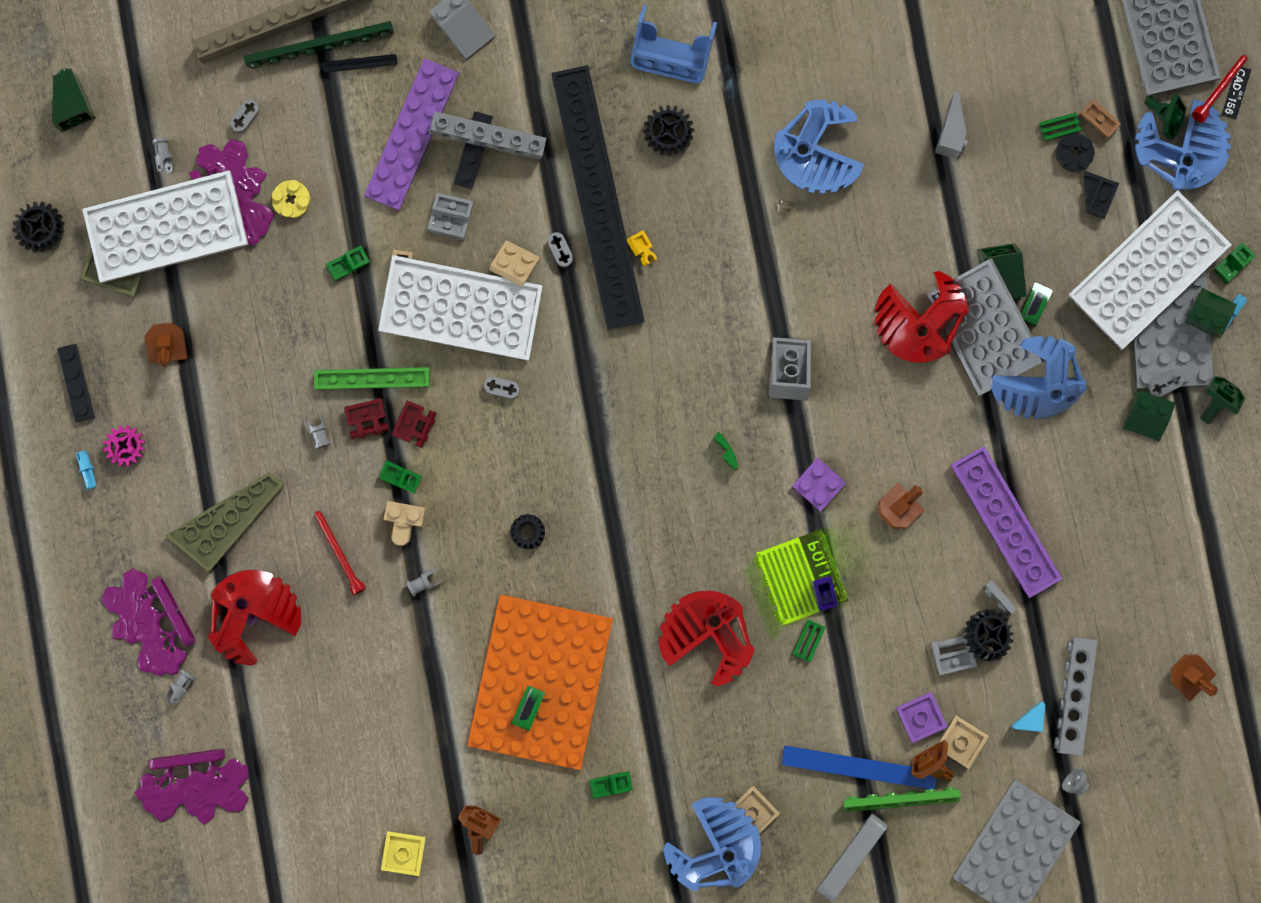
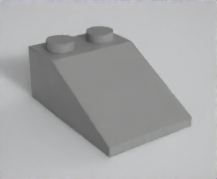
M443 0L429 11L433 21L466 60L496 37L469 0Z
M955 91L947 110L935 153L957 159L959 154L963 155L968 140L965 139L966 128L959 92Z
M773 337L769 398L807 401L811 388V340Z

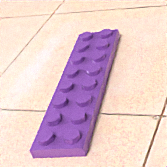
M424 58L364 194L366 198L400 211L433 136L429 134L432 115L435 111L443 113L460 75L459 72Z
M985 446L951 464V468L1026 596L1030 598L1062 580L1058 570Z

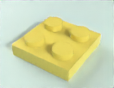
M387 831L381 870L420 876L426 837Z

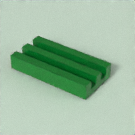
M1076 112L1039 123L1044 142L1081 132ZM1073 119V121H1071V122L1063 123V124L1056 125V126H1053V127H1049V128H1045V127H1044V126L1051 125V124H1054V123H1058V122H1061V121ZM1075 125V128L1048 136L1046 134L1047 132Z
M808 619L792 655L811 662L826 627ZM812 625L813 628L803 648V651L801 654H799L798 651L807 633V630L809 626ZM818 628L820 629V631L817 635V638L814 642V645L810 651L809 656L806 657L805 654L807 652V649L811 643V640L815 634L816 629Z

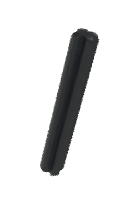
M396 54L325 61L323 62V70L327 73L397 65L398 59Z

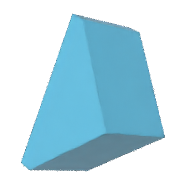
M1044 702L1037 703L1013 723L1011 728L1043 732Z

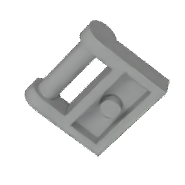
M967 633L939 642L936 640L930 642L939 675L977 666L974 653L968 652L970 646H965L966 649L940 655L939 649L967 643V639L962 638Z

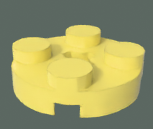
M287 180L280 183L272 192V204L280 216L296 219L307 212L310 204V194L302 183L296 180ZM289 195L296 196L294 204L286 203Z

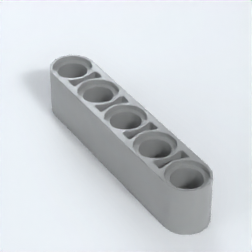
M872 813L824 877L816 891L833 902L884 833L888 824Z

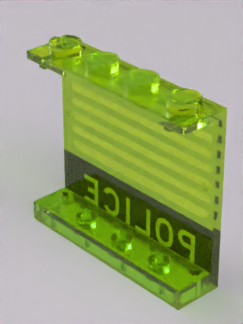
M822 528L777 546L756 552L757 557L754 558L757 568L762 569L763 575H761V580L764 587L768 586L770 593L767 595L771 605L775 604L777 609L774 614L778 623L781 622L782 625L820 612L811 582L831 576L837 604L849 601Z

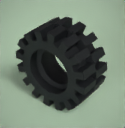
M521 515L511 525V538L520 548L534 549L544 540L545 527L543 522L535 515ZM526 524H530L535 528V535L531 539H524L520 534L521 528Z

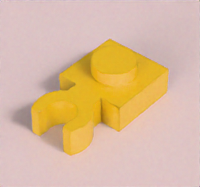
M644 230L626 239L635 256L640 254L641 263L644 266L650 264L648 258L651 262L657 260L656 255L649 249L653 246Z

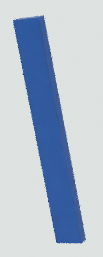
M784 746L781 765L924 789H935L937 778L935 779L931 775L923 779L915 778L911 774V766Z

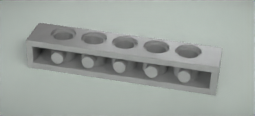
M436 111L432 115L429 134L537 160H540L543 156L546 142L545 137Z
M1072 637L1071 641H1068L1067 652H1069V660H1066L1064 665V671L1067 672L1066 679H1063L1062 682L1064 698L1060 699L1059 710H1062L1061 718L1058 717L1057 720L1059 737H1056L1054 742V748L1057 749L1056 753L1083 756L1098 640ZM1079 652L1085 657L1083 663L1076 661V654ZM1075 672H1080L1082 675V680L1079 683L1073 679ZM1073 691H1077L1080 695L1077 702L1071 699ZM1071 710L1077 713V718L1074 721L1068 718V713ZM1069 729L1073 730L1075 734L1072 740H1068L1065 735Z

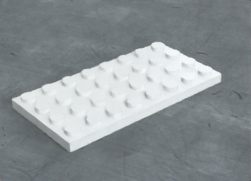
M230 170L82 209L100 283L249 245Z
M1177 190L1086 277L1068 297L1120 350H1123L1232 244Z
M392 255L378 331L528 361L543 285L526 282L522 287L503 277Z

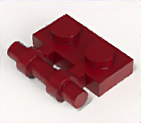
M381 398L344 407L348 426L356 425L357 430L350 432L351 439H363L371 434L380 435L382 432L389 430L388 423H379V419L386 418ZM373 421L374 426L363 429L362 423Z
M406 400L392 436L408 443L411 442L412 437H416L418 439L415 446L422 448L424 442H427L429 438L427 435L431 426L435 424L434 419L437 413L430 410L426 417L422 415L424 407ZM419 421L424 422L421 432L415 431Z

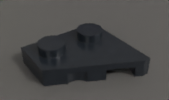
M1084 171L1087 213L1105 220L1119 183Z

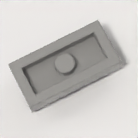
M992 580L984 585L986 595L991 600L994 598L999 603L997 607L1004 614L1008 613L1010 615L1017 610Z

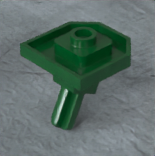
M1173 94L1170 104H1162L1153 96L1147 97L1144 104L1164 123L1163 133L1166 138L1173 140L1183 124L1187 107L1177 94Z
M1214 376L1205 391L1213 399L1200 418L1205 423L1210 424L1218 412L1222 411L1225 407L1237 415L1246 398L1241 390L1226 378Z

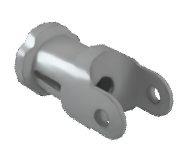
M158 138L152 140L156 152L154 158L157 171L162 172L165 165L166 172L171 173L173 171L172 155L169 154L168 148L169 139Z
M318 413L321 422L319 426H310L306 417V425L309 433L313 436L315 449L331 445V441L327 439L326 427L320 413Z
M437 568L421 574V577L411 582L406 581L413 597L417 593L425 589L434 588L443 582L441 580L432 584L427 578L428 574L436 571Z
M184 669L180 670L181 674L175 683L172 682L166 693V698L172 704H177L187 693L186 689L192 680L196 679L195 676Z

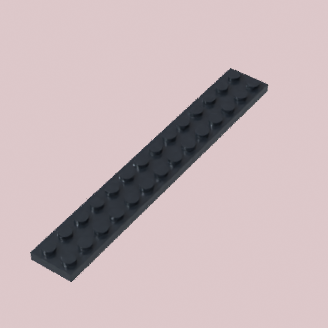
M586 65L551 73L607 330L645 323L589 67Z

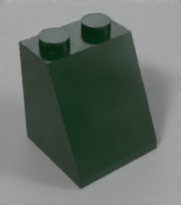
M71 68L61 69L53 76L52 123L62 133L96 118L80 79Z
M1015 243L977 249L979 264L992 258L1014 301L1021 300V297H1027L1023 256Z

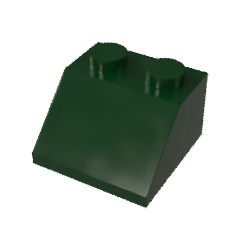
M1202 288L1185 322L1220 339L1231 320L1237 304Z
M1140 390L1134 394L1123 429L1160 441L1170 421L1175 402Z

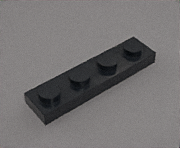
M474 111L472 120L491 125L493 116ZM465 143L454 185L473 189L485 147Z
M77 344L57 348L75 422L95 418Z

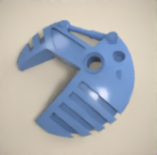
M1193 99L1182 148L1160 140L1152 112L1145 113L1137 127V130L1141 129V131L1135 135V141L1139 140V144L1135 145V151L1140 165L1148 166L1162 178L1170 182L1172 188L1176 191L1196 189L1208 184L1222 171L1229 157V154H1226V152L1231 147V144L1227 143V140H1230V134L1225 131V129H1228L1226 122L1219 119L1221 117L1220 113L1214 107H1211L1209 109V117L1204 123L1197 122L1192 117V112L1196 107L1203 105L1204 101ZM1183 159H1188L1191 166H1185ZM1152 163L1174 170V177Z
M827 100L806 102L804 109L783 130L778 131L775 137V158L787 180L801 190H804L805 187L809 188V193L820 190L819 194H825L826 190H831L830 193H835L840 186L844 185L843 189L856 181L861 174L864 166L863 163L817 145L828 125L857 122L856 113L843 104L839 107L835 101H831V104H827ZM808 113V118L799 136L790 134L789 132L797 125L796 123ZM805 147L808 152L802 155L797 149Z
M1043 336L1026 338L1020 344L1021 348L1045 360L1044 377L993 376L991 383L995 399L999 404L1001 400L1004 402L1005 410L1010 412V408H1012L1014 415L1017 416L1020 415V412H1023L1024 418H1030V415L1034 414V419L1051 417L1067 410L1087 389L1086 380L1082 377L1075 357V346L1060 338L1055 341L1054 337L1047 336L1046 339H1043ZM1070 359L1073 364L1075 378L1068 377V362Z
M705 797L691 804L714 849L694 857H689L669 842L664 846L667 865L669 863L672 865L671 873L673 875L677 873V880L692 891L712 886H733L738 888L752 876L758 865L761 854L759 830L757 825L751 824L754 821L751 816L746 817L744 813L747 811L744 808L737 809L734 807L738 805L735 802L729 801L724 803L720 802L725 800L724 798ZM730 851L734 854V858L727 860L723 854ZM723 870L729 878L699 883L701 879Z

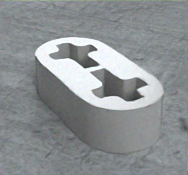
M252 99L244 101L234 114L230 125L235 132H245L257 117L260 108L256 101ZM254 105L253 108L255 109V111H250L247 115H245L248 112L246 107ZM244 117L242 121L243 127L239 126L236 128L237 125L235 124V122H240Z
M557 232L552 233L548 238L550 250L558 266L567 268L573 262L572 253L564 236ZM554 237L562 240L560 241V249L557 248L556 244H551ZM563 251L565 256L570 257L567 259V263L559 261L561 259L560 252Z
M1177 369L1169 370L1153 378L1148 383V390L1152 395L1161 397L1182 386L1184 376ZM1173 375L1177 377V382L1172 380ZM1155 384H1158L1160 386L1159 391L1155 390Z
M489 377L484 382L485 391L490 395L515 399L520 393L518 384L510 380ZM495 381V384L501 386V388H494L493 391H490V387L487 385ZM513 385L514 389L517 390L516 393L513 392L512 395H509L508 391L503 390V387L510 388Z

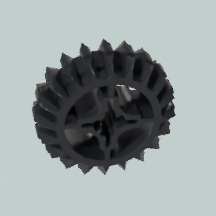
M667 105L665 111L660 106L659 113L654 109L652 111L654 117L648 115L647 119L650 122H644V126L648 127L643 129V133L648 134L644 137V140H651L648 143V147L655 145L653 152L661 149L660 155L662 156L664 151H667V156H671V151L678 155V148L684 152L685 147L683 144L689 147L690 142L688 140H693V135L689 134L694 132V128L690 127L693 125V121H687L690 115L682 116L684 110L681 109L678 113L677 106L670 110V105ZM673 117L677 120L673 122H668L663 118ZM658 121L662 130L655 137L653 127ZM683 125L684 135L679 140L676 131L679 129V126ZM665 127L668 129L672 128L673 135L669 132L664 133ZM665 139H669V140L672 141V143H675V144H670V145H668V144H663V143H661V142H659V141H663V140H665Z
M35 201L33 202V207L26 204V211L20 208L21 216L19 214L15 215L19 219L18 221H13V224L18 226L13 229L14 233H18L15 239L20 240L19 244L21 246L25 245L26 250L29 251L32 248V251L36 253L39 248L40 252L44 253L45 247L50 251L52 250L51 244L58 245L55 241L56 239L62 240L59 233L65 232L64 229L60 228L65 225L63 221H60L63 216L57 214L59 210L57 208L52 209L53 206L51 204L46 206L45 202H41L38 205ZM42 213L36 219H29L34 214ZM49 215L53 222L52 230L47 227ZM25 224L29 225L31 229L29 239L25 234ZM34 225H41L45 230L36 229ZM48 235L46 239L42 241H36V239L38 240L40 236Z
M985 609L977 611L976 615H971L970 620L965 622L968 627L964 628L963 631L967 635H964L962 638L967 639L968 642L965 643V646H970L968 652L974 653L975 658L980 657L981 661L987 660L992 662L1000 660L1001 656H1006V651L1011 649L1009 644L1013 643L1014 640L1010 636L1014 633L1009 630L1012 625L1006 624L1008 619H1002V613H997L996 610L990 611ZM984 620L991 622L994 626L990 627L984 623ZM987 644L993 648V651L984 648L982 645Z

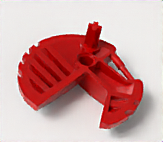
M941 271L933 272L939 298L922 316L892 284H889L878 298L875 313L879 310L875 317V326L879 324V328L876 330L879 337L883 336L881 339L884 346L888 344L887 349L902 360L913 363H928L937 361L949 354L951 351L950 346L957 333L956 331L963 317L969 314L967 298L964 293L959 292L962 288L958 284H952L951 282H955V280ZM956 315H959L953 329L950 330L946 340H944L940 336V332ZM927 328V334L921 337V330Z
M243 570L229 575L219 582L211 592L212 622L211 632L208 634L209 641L219 653H227L224 655L225 658L229 660L237 658L234 660L235 663L254 665L258 660L241 639L248 615L296 636L301 626L300 604L297 608L296 594L294 591L291 594L289 591L291 587L287 583L284 585L280 577L277 576L275 579L273 573L267 571ZM239 599H244L247 601V605L240 608L236 605V602ZM219 604L227 607L228 610L220 629L216 631Z
M698 591L679 599L680 603L677 606L675 603L671 606L672 611L670 614L667 611L664 616L666 619L665 624L662 622L660 626L662 639L659 636V648L662 658L671 666L709 636H712L723 658L711 684L718 687L731 682L734 679L730 677L733 675L739 676L743 672L740 669L748 666L754 653V647L750 644L742 605L732 597L716 591ZM712 616H717L720 619L719 626L712 627L709 624V619ZM737 617L739 627L742 630L746 646L741 644L729 626V622Z

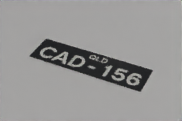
M1242 67L1233 78L1222 115L1237 119L1251 69Z

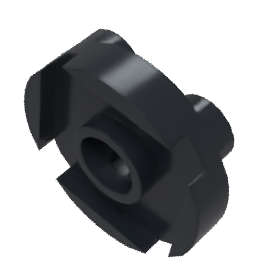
M1076 133L1067 135L1057 145L1056 159L1062 165V168L1069 172L1084 170L1094 159L1095 151L1092 141L1084 135ZM1074 148L1080 152V155H1077L1076 158L1070 153V150L1072 151Z

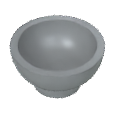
M1082 768L1075 769L1069 773L1062 784L1064 791L1071 794L1077 793L1078 795L1085 793L1089 787L1087 775Z

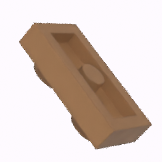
M1094 99L1080 112V115L1107 139L1121 125L1116 118Z

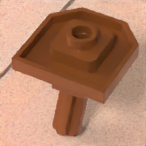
M173 322L153 324L145 334L149 364L158 363L163 367H167L170 361L188 358L184 332Z
M897 483L878 501L879 515L891 528L906 529L924 511L916 501L923 494L922 488L915 485L907 492Z
M1184 654L1171 668L1170 682L1189 702L1201 690L1209 696H1215L1218 688L1210 682L1217 674L1198 654Z
M943 740L914 756L911 774L915 778L920 779L931 775L935 779L941 777L948 782L952 781L954 773L945 767L948 742Z
M465 805L458 819L464 827L468 828V837L472 841L473 854L479 855L483 853V837L491 839L502 819L478 806Z

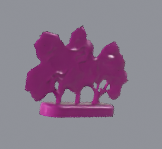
M230 139L224 146L223 151L212 144L200 147L195 162L198 166L207 170V176L212 175L213 172L231 171L248 244L254 246L259 242V237L267 233L269 224L274 217V212L266 205L258 204L252 200L253 195L259 193L261 189L260 182L264 181L267 174L257 167H245L248 153L245 144L241 141ZM198 170L189 172L191 180L202 178Z
M132 568L123 574L122 588L116 586L106 587L105 594L102 595V602L108 611L120 615V619L113 624L112 638L118 640L123 638L131 644L137 641L142 643V649L138 655L139 670L147 673L151 672L159 676L165 673L169 675L178 674L179 665L186 661L187 654L182 648L175 646L176 636L180 637L186 647L194 645L196 639L164 579L161 576L153 579L152 586L155 593L148 592L146 588L147 574L141 571L137 572L135 568ZM147 595L148 598L143 599L142 596ZM157 597L165 609L162 613H159L151 605ZM167 615L174 626V630L170 633L163 631L159 625L160 619ZM161 634H166L167 636L163 638ZM170 637L169 642L171 644L168 649H165L164 642Z
M225 749L154 758L148 760L149 769H165V774L160 778H156L149 773L143 774L140 778V788L134 794L138 800L142 801L143 809L148 813H152L161 822L172 817L180 804H184L186 812L192 816H197L198 820L205 825L214 817L217 805L224 808L227 812H240L245 808L249 798L243 790L239 789V786L249 778L248 766L246 764L242 765L235 758L229 760L224 767L219 768L214 765V761L225 759ZM209 762L207 773L203 774L194 771L193 764ZM188 765L189 776L187 778L177 779L173 776L174 767ZM215 771L219 772L218 777L215 775ZM167 777H169L168 786L166 788H162L161 785L163 780L167 781ZM172 779L176 780V784L172 783ZM159 780V784L156 786L155 781Z

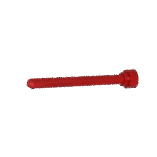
M1241 55L1206 102L1196 107L1192 112V117L1197 122L1204 123L1209 117V109L1248 59L1246 55Z
M316 511L314 514L350 581L349 589L352 595L364 591L366 586L363 581L356 578L322 512Z

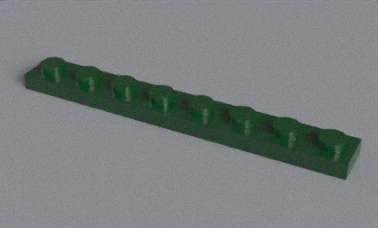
M388 21L243 57L247 68L256 69L265 63L277 64L280 60L286 58L294 60L303 54L310 56L316 54L317 51H331L341 45L348 47L358 41L369 42L374 37L386 38L391 33H394L392 22Z

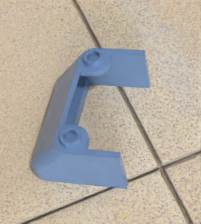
M643 5L637 24L630 60L631 65L637 70L691 83L702 82L706 73L717 22H713L710 36H697L693 45L656 37L657 27L651 22L644 21L647 5Z

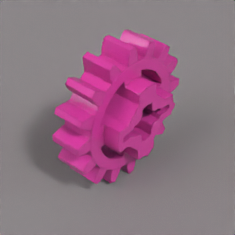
M119 425L118 431L112 428L113 434H106L109 440L103 441L107 445L103 450L109 452L106 457L108 459L113 458V464L119 461V466L123 467L124 463H126L130 467L131 461L137 464L136 458H143L140 452L146 451L142 447V444H145L146 441L140 440L143 434H136L138 429L133 428L131 430L129 425H126L124 429ZM127 433L124 437H121V438H118V437H117V436H119L120 434ZM135 439H136V442H137V448H136V449L134 448V443H133ZM113 443L115 444L116 448L115 452H113L112 448ZM125 443L128 446V448H123L121 444ZM127 454H132V456L128 458H122Z

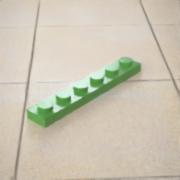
M429 367L314 370L315 390L430 387Z
M949 787L943 789V791L928 789L924 793L908 791L903 795L887 793L881 797H878L876 794L867 795L866 798L851 796L843 801L844 812L954 803L960 802L961 792L960 789L955 790V788Z

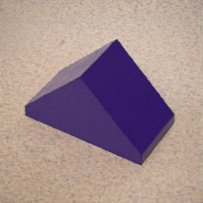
M831 576L811 582L819 611L838 606Z

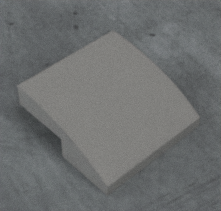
M436 193L427 232L464 241L474 201Z

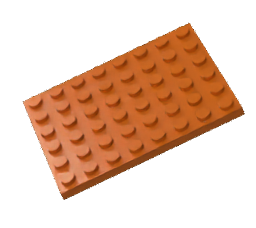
M500 595L467 746L581 770L613 618ZM527 685L545 692L530 731L511 724Z

